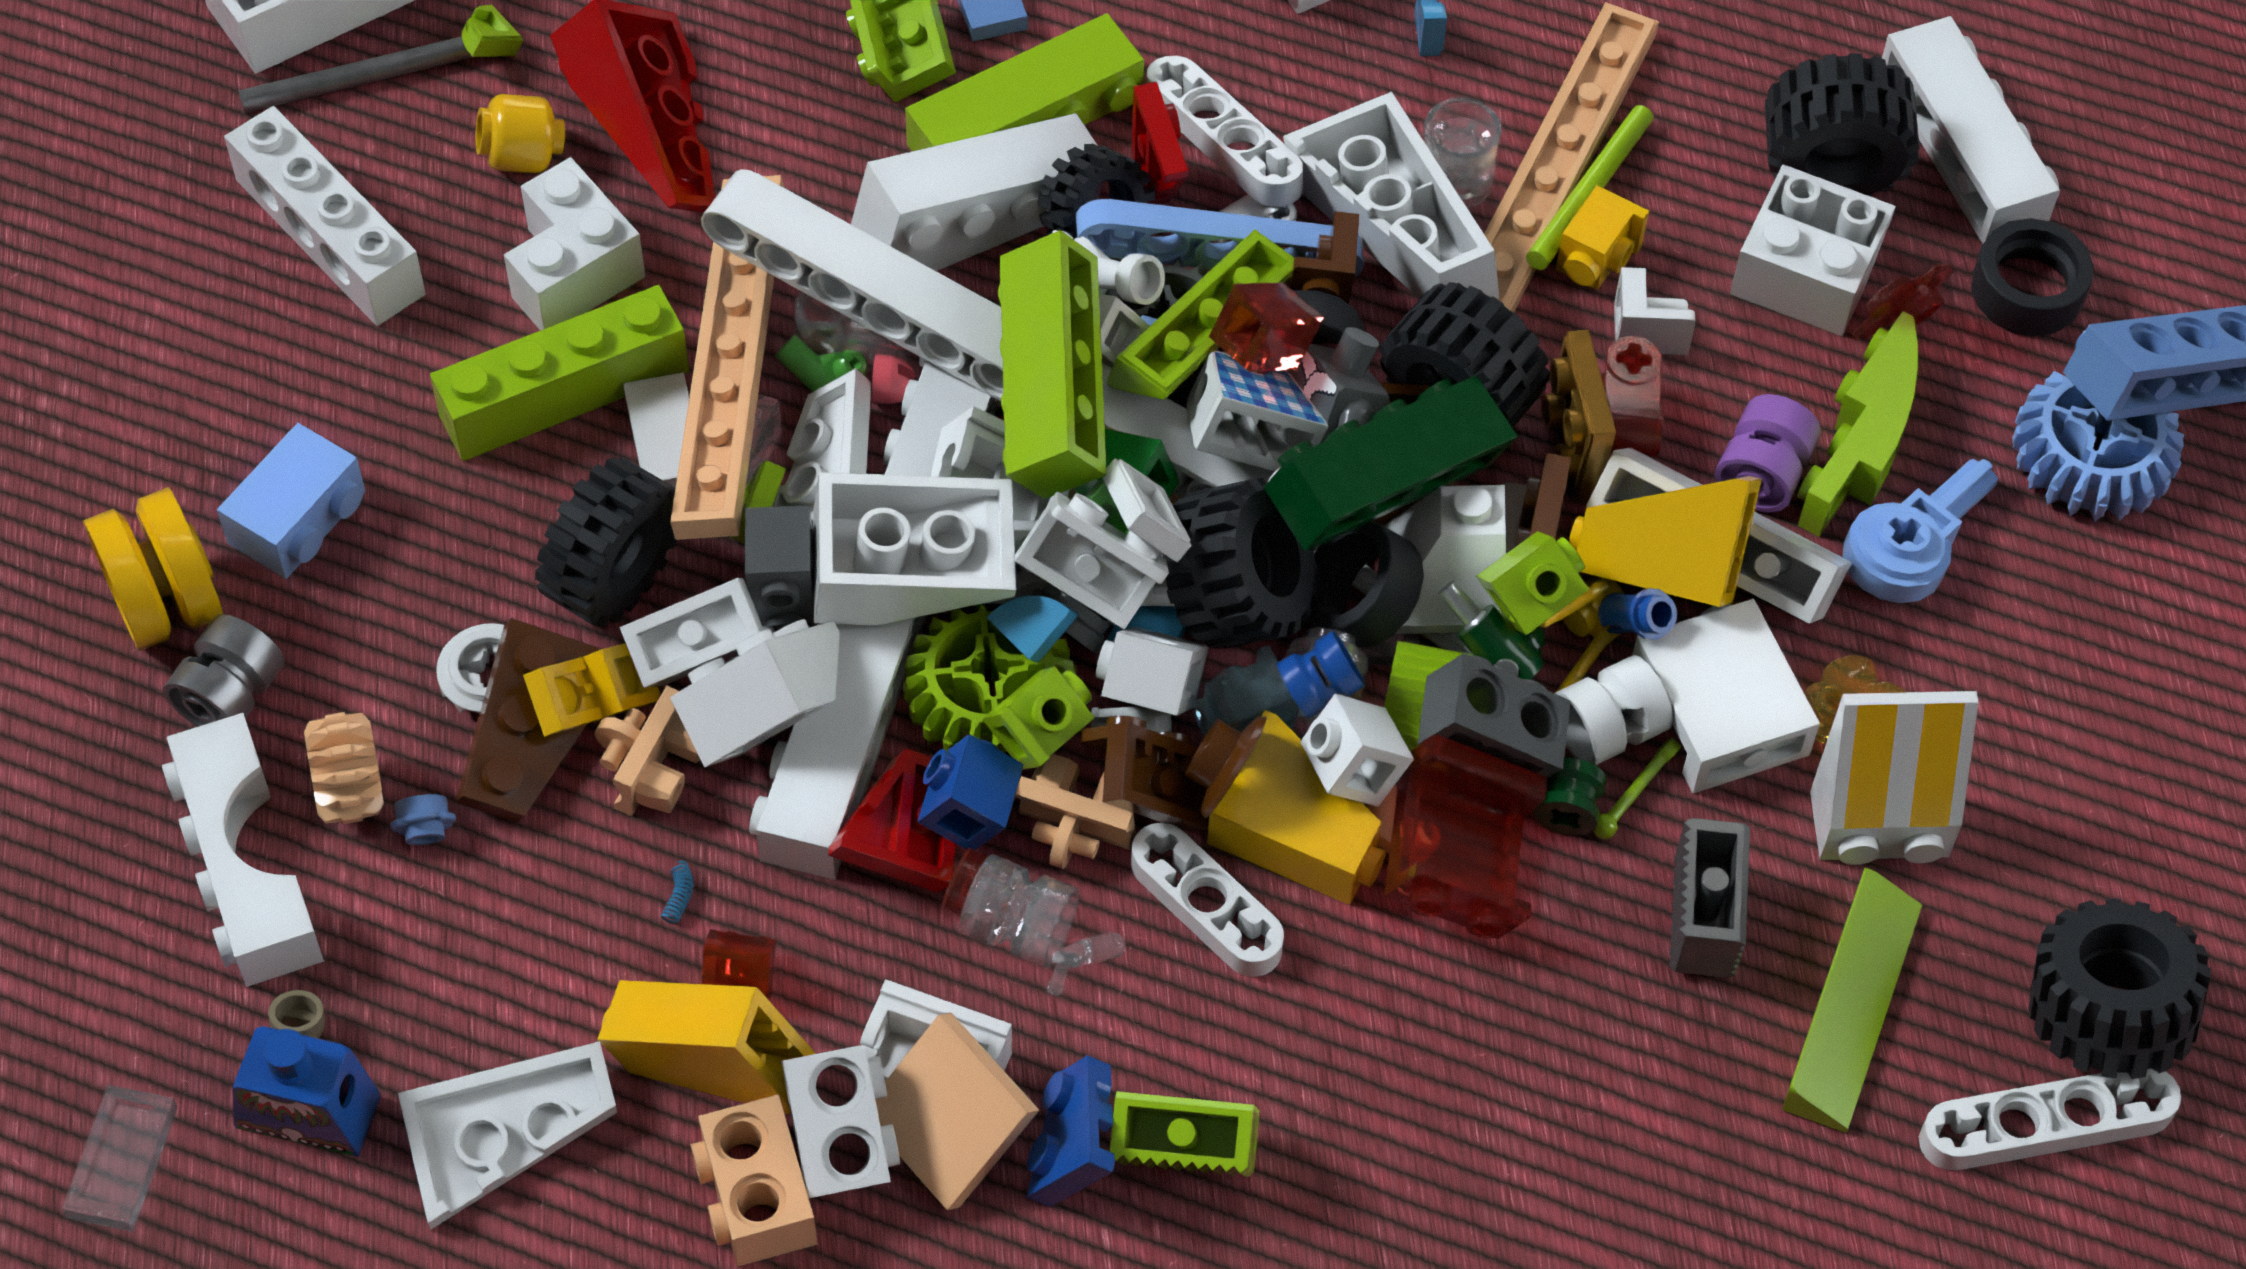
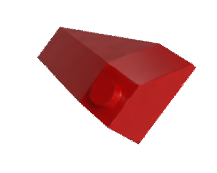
M592 0L550 35L559 58L558 63L561 72L566 77L571 89L668 208L704 213L715 199L709 152L698 141L696 126L704 120L702 105L692 100L690 83L697 78L696 64L676 13L611 0Z

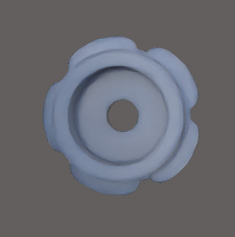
M438 794L417 795L401 799L394 804L396 820L390 823V828L393 832L405 835L406 844H432L445 839L444 830L452 826L456 821V816L448 811L447 797Z

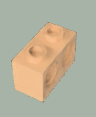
M779 1094L698 1116L703 1141L690 1145L700 1184L713 1181L719 1203L707 1206L717 1246L730 1243L738 1267L818 1245L814 1215ZM740 1144H751L759 1148L753 1156L747 1159H734L726 1155L730 1149ZM756 1205H768L777 1210L772 1217L764 1221H751L743 1217L748 1209Z

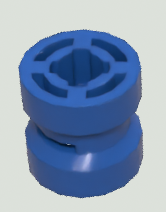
M1334 630L1316 640L1314 649L1304 655L1293 653L1276 664L1291 696L1308 719L1322 712L1328 704V700L1334 694L1350 696L1366 686L1357 665ZM1317 661L1319 662L1320 666L1322 667V669H1323L1324 673L1326 674L1327 678L1329 679L1331 685H1329V683H1328L1327 679L1325 678L1323 672L1321 671L1320 667H1319L1318 664L1316 663Z

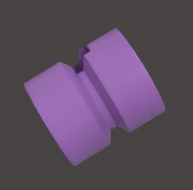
M1772 394L1754 397L1748 402L1736 426L1734 438L1728 442L1716 467L1714 475L1716 482L1746 476L1761 478L1762 481L1755 511L1767 513L1781 511L1789 505L1801 480L1803 468L1808 465L1819 442L1822 430L1818 419L1809 409L1787 397Z

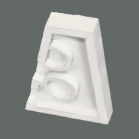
M856 368L808 394L786 454L794 463L785 485L779 486L772 507L810 505L812 530L819 472L866 474L871 382Z

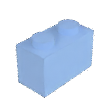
M297 423L217 509L227 543L287 579L301 563L310 561L317 554L322 545L323 538L341 518L346 519L350 517L359 507L363 494L366 491L357 457Z

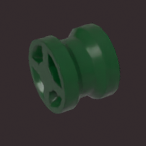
M1564 757L1563 769L1541 781L1542 787L1545 790L1535 801L1533 810L1535 820L1544 828L1563 835L1579 836L1595 831L1600 816L1598 806L1595 803L1605 792L1607 783L1605 773L1598 766L1588 761Z

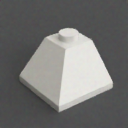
M1505 485L1440 486L1383 525L1414 544L1422 557L1424 572L1420 598L1409 619L1395 634L1458 633L1464 624L1437 595L1452 580L1457 582L1481 610L1491 604L1497 608L1476 575L1506 554Z

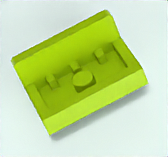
M850 0L852 8L846 11L847 20L854 35L860 41L863 53L857 55L858 64L866 81L872 87L879 85L894 102H897L956 73L937 0Z

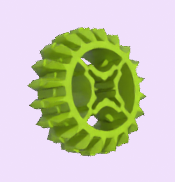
M984 603L977 604L975 606V613L968 615L960 608L953 609L950 612V623L933 617L929 625V635L916 636V640L913 643V655H908L904 664L906 682L903 683L904 700L909 705L911 721L914 723V726H923V737L927 740L928 745L943 740V749L946 751L968 734H971L980 740L993 743L1001 752H1007L982 718L1040 670L1055 666L1060 674L1066 670L1076 674V666L1070 660V648L1066 643V639H1058L1037 663L1029 660L987 619L993 611H987ZM985 669H989L991 683H995L994 697L990 695L989 683L985 682ZM1046 701L1042 707V716L1047 723L1054 725L1058 721L1059 715L1051 704Z

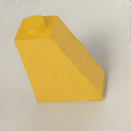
M1746 476L1586 508L1585 516H1578L1576 518L1569 538V543L1579 554L1585 565V569L1580 572L1646 589H1660L1666 594L1717 607L1733 603L1762 479Z
M1264 710L1261 717H1267V720L1257 743L1233 784L1214 811L1209 815L1207 844L1350 905L1360 885L1363 884L1371 887L1382 867L1386 851L1377 848L1381 821L1362 802L1328 794L1300 743L1301 739L1276 714Z
M620 980L610 1007L604 1014L602 1028L597 1039L629 1073L742 1103L779 1094L784 1114L791 1113L781 1061L816 1054L757 987Z

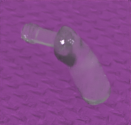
M1109 932L1088 937L1055 952L1051 959L1056 962L1051 981L1047 984V992L1054 996L1062 994L1063 984L1069 967L1076 968L1083 964H1094L1122 956L1125 951V942L1121 934Z

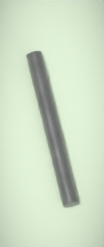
M461 36L238 90L244 113L269 108L273 105L277 106L474 57L465 48Z

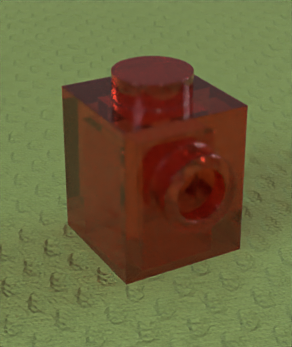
M1284 283L1234 284L1211 330L1209 338L1248 372L1267 374L1269 371L1298 370L1324 317Z

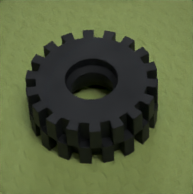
M615 457L606 459L604 467L597 464L590 470L587 482L580 479L573 487L574 496L569 502L563 500L557 510L561 514L556 524H549L544 536L549 541L546 546L539 549L537 560L543 564L535 570V580L540 582L537 586L540 593L593 626L597 625L600 628L607 627L609 621L613 624L620 621L624 609L629 612L634 609L638 604V596L642 592L647 593L655 584L652 578L657 570L661 572L664 570L668 562L665 555L668 549L675 547L677 542L670 522L675 487L623 457H620L619 460Z

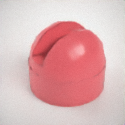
M875 354L872 378V403H902L909 380H914L916 377L913 367L905 359L893 355Z

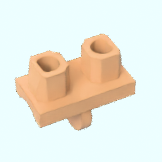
M666 685L641 730L640 728L646 716L638 709L631 708L623 720L611 717L602 719L594 733L597 741L606 749L599 761L604 768L616 771L624 759L613 779V785L620 792L614 803V809L629 816H633L639 804L666 813L672 812L681 796L685 785V777L683 773L662 765L668 752L694 763L701 760L670 699L671 696L679 692L678 690Z
M1056 754L1050 755L1049 760L1036 768L1032 779L1021 776L1015 798L1020 799L1019 813L1040 820L1035 824L1032 839L1052 846L1050 865L1064 869L1072 853L1094 859L1099 848V840L1130 850L1136 834L1133 812L1102 802L1104 772L1093 799L1072 793L1080 772L1079 765L1071 759Z

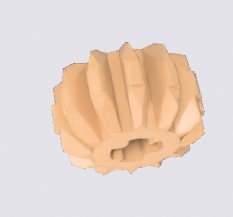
M345 712L325 715V718L309 721L304 731L318 816L325 823L343 822V824L363 821V818L379 815L384 801L373 734L368 718L363 713L345 714Z

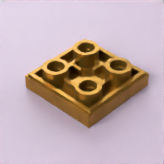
M1589 329L1569 331L1564 336L1560 357L1552 358L1550 361L1551 393L1543 394L1541 398V414L1544 427L1547 431L1555 430L1558 441L1554 454L1571 457L1567 481L1572 499L1575 500L1576 504L1588 503L1608 463L1616 435Z

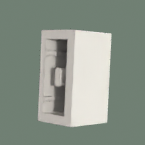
M1782 164L1740 251L1730 294L1843 337L1862 296L1896 206Z
M802 619L783 627L775 633H772L771 629L761 631L735 646L738 652L737 656L726 662L723 657L717 658L688 674L692 684L671 696L670 699L704 767L741 756L835 701L840 631L834 621L809 628L806 620Z

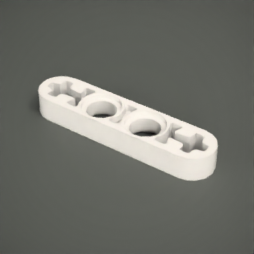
M1165 56L1156 59L1149 65L1147 69V83L1157 82L1165 105L1170 103L1175 105L1181 133L1246 193L1260 204L1270 207H1283L1294 203L1300 198L1303 192V163L1300 158L1197 64L1185 57ZM1200 111H1214L1221 115L1215 118L1202 119L1195 117L1193 114ZM1234 142H1248L1255 145V147L1248 150H1234L1227 146Z
M2147 1069V1074L2144 1078L2131 1079L2128 1073L2118 1072L2117 1078L2113 1079L2101 1077L2102 1073L1949 1100L1936 1105L1928 1113L1919 1135L1920 1149L1925 1158L1936 1167L1944 1170H1963L2153 1135L2163 1131L2176 1114L2181 1102L2180 1087L2175 1079L2166 1071L2159 1074L2153 1069ZM2138 1089H2143L2148 1098H2159L2160 1103L2155 1111H2150L2146 1102L2129 1103L2135 1097ZM2072 1098H2083L2090 1101L2099 1111L2100 1122L2093 1126H2081L2074 1123L2067 1116L2064 1103ZM2125 1104L2118 1118H2116V1105ZM2007 1110L2025 1112L2033 1120L2036 1132L2027 1138L2011 1136L2001 1126L1999 1115ZM1983 1117L1984 1130L1974 1132ZM1944 1124H1950L1955 1134L1969 1133L1966 1135L1961 1147H1955L1951 1138H1939Z

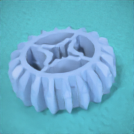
M2053 371L2050 377L2045 380L2044 385L2036 384L2035 388L2029 392L2024 406H2021L2015 420L2017 426L2012 437V449L2018 452L2016 458L2017 470L2030 472L2027 478L2029 489H2047L2045 495L2047 505L2057 500L2068 503L2070 517L2080 508L2090 511L2096 522L2104 515L2106 510H2109L2120 521L2125 515H2128L2131 508L2143 513L2151 505L2153 499L2159 500L2167 492L2171 478L2176 477L2181 465L2180 453L2184 446V434L2177 431L2179 427V414L2165 412L2107 421L2066 376ZM2100 433L2102 439L2099 444V450L2095 451L2093 446L2097 438L2096 435Z

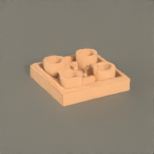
M952 1013L939 1014L885 1081L887 1097L875 1099L880 1126L893 1124L899 1156L946 1210L960 1208L1039 1112L1034 1103Z

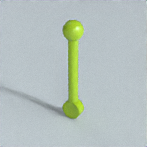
M1670 737L1654 755L1655 757L1607 814H1600L1598 825L1595 831H1593L1597 837L1608 839L1615 835L1618 828L1617 821L1661 768L1681 748V745L1673 737Z

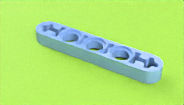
M1114 199L1090 201L1081 206L1076 213L1077 238H1081V236L1087 238L1109 258L1123 259L1129 254L1139 253L1156 255L1162 264L1173 265L1180 256L1184 266L1196 267L1204 263L1205 269H1212L1254 229L1278 246H1289V248L1283 250L1294 258L1316 259L1319 234L1330 235L1332 225ZM1160 232L1175 233L1165 237L1150 236ZM1359 234L1355 277L1363 270L1364 265L1362 243ZM1218 239L1232 240L1226 243H1209Z

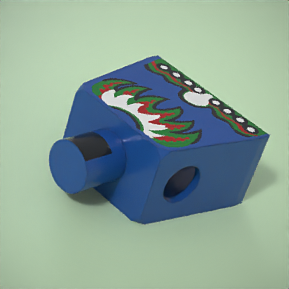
M261 1026L257 1027L253 1033L234 1082V1126L241 1130L359 1157L381 1099V1094L353 1051L343 1044L304 1036L292 1029L278 1030ZM339 1100H343V1101H344V1103L342 1104V1106L340 1105V1101H339Z

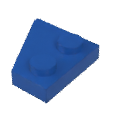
M1087 1055L1064 1070L1056 1072L1049 1080L1042 1098V1107L1047 1110L1042 1133L1032 1145L1027 1160V1169L1032 1172L1027 1198L1051 1207L1113 1172L1115 1163L1114 1153L1099 1148V1129L1108 1132L1113 1125V1108L1109 1101L1112 1088L1111 1065Z

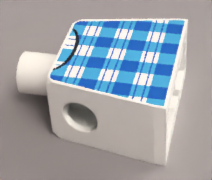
M1215 351L1208 355L1186 403L1196 450L1273 471L1280 467L1277 460L1283 453L1305 440H1310L1313 446L1320 444L1328 428L1325 419L1290 373L1280 368L1244 359L1240 353L1235 351Z

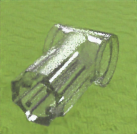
M801 291L795 300V335L817 355L855 350L869 360H874L875 354L893 355L903 358L907 362L910 361L911 352L804 292Z

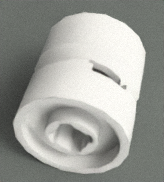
M1632 655L1603 669L1598 673L1597 681L1587 677L1555 693L1571 701L1566 737L1567 749L1574 758L1588 761L1594 765H1598L1624 752L1627 742L1636 746L1671 729L1673 723L1672 707L1660 678L1643 658Z

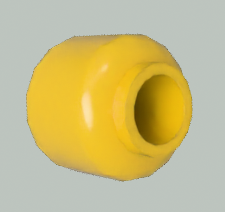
M499 94L491 99L488 108H479L475 131L477 155H485L489 166L493 170L541 173L549 166L552 154L561 155L563 153L565 123L563 119L554 118L553 109L546 98Z

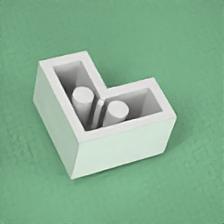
M571 157L520 186L528 230L534 237L505 253L504 260L512 299L539 330L584 314L646 277L640 234Z

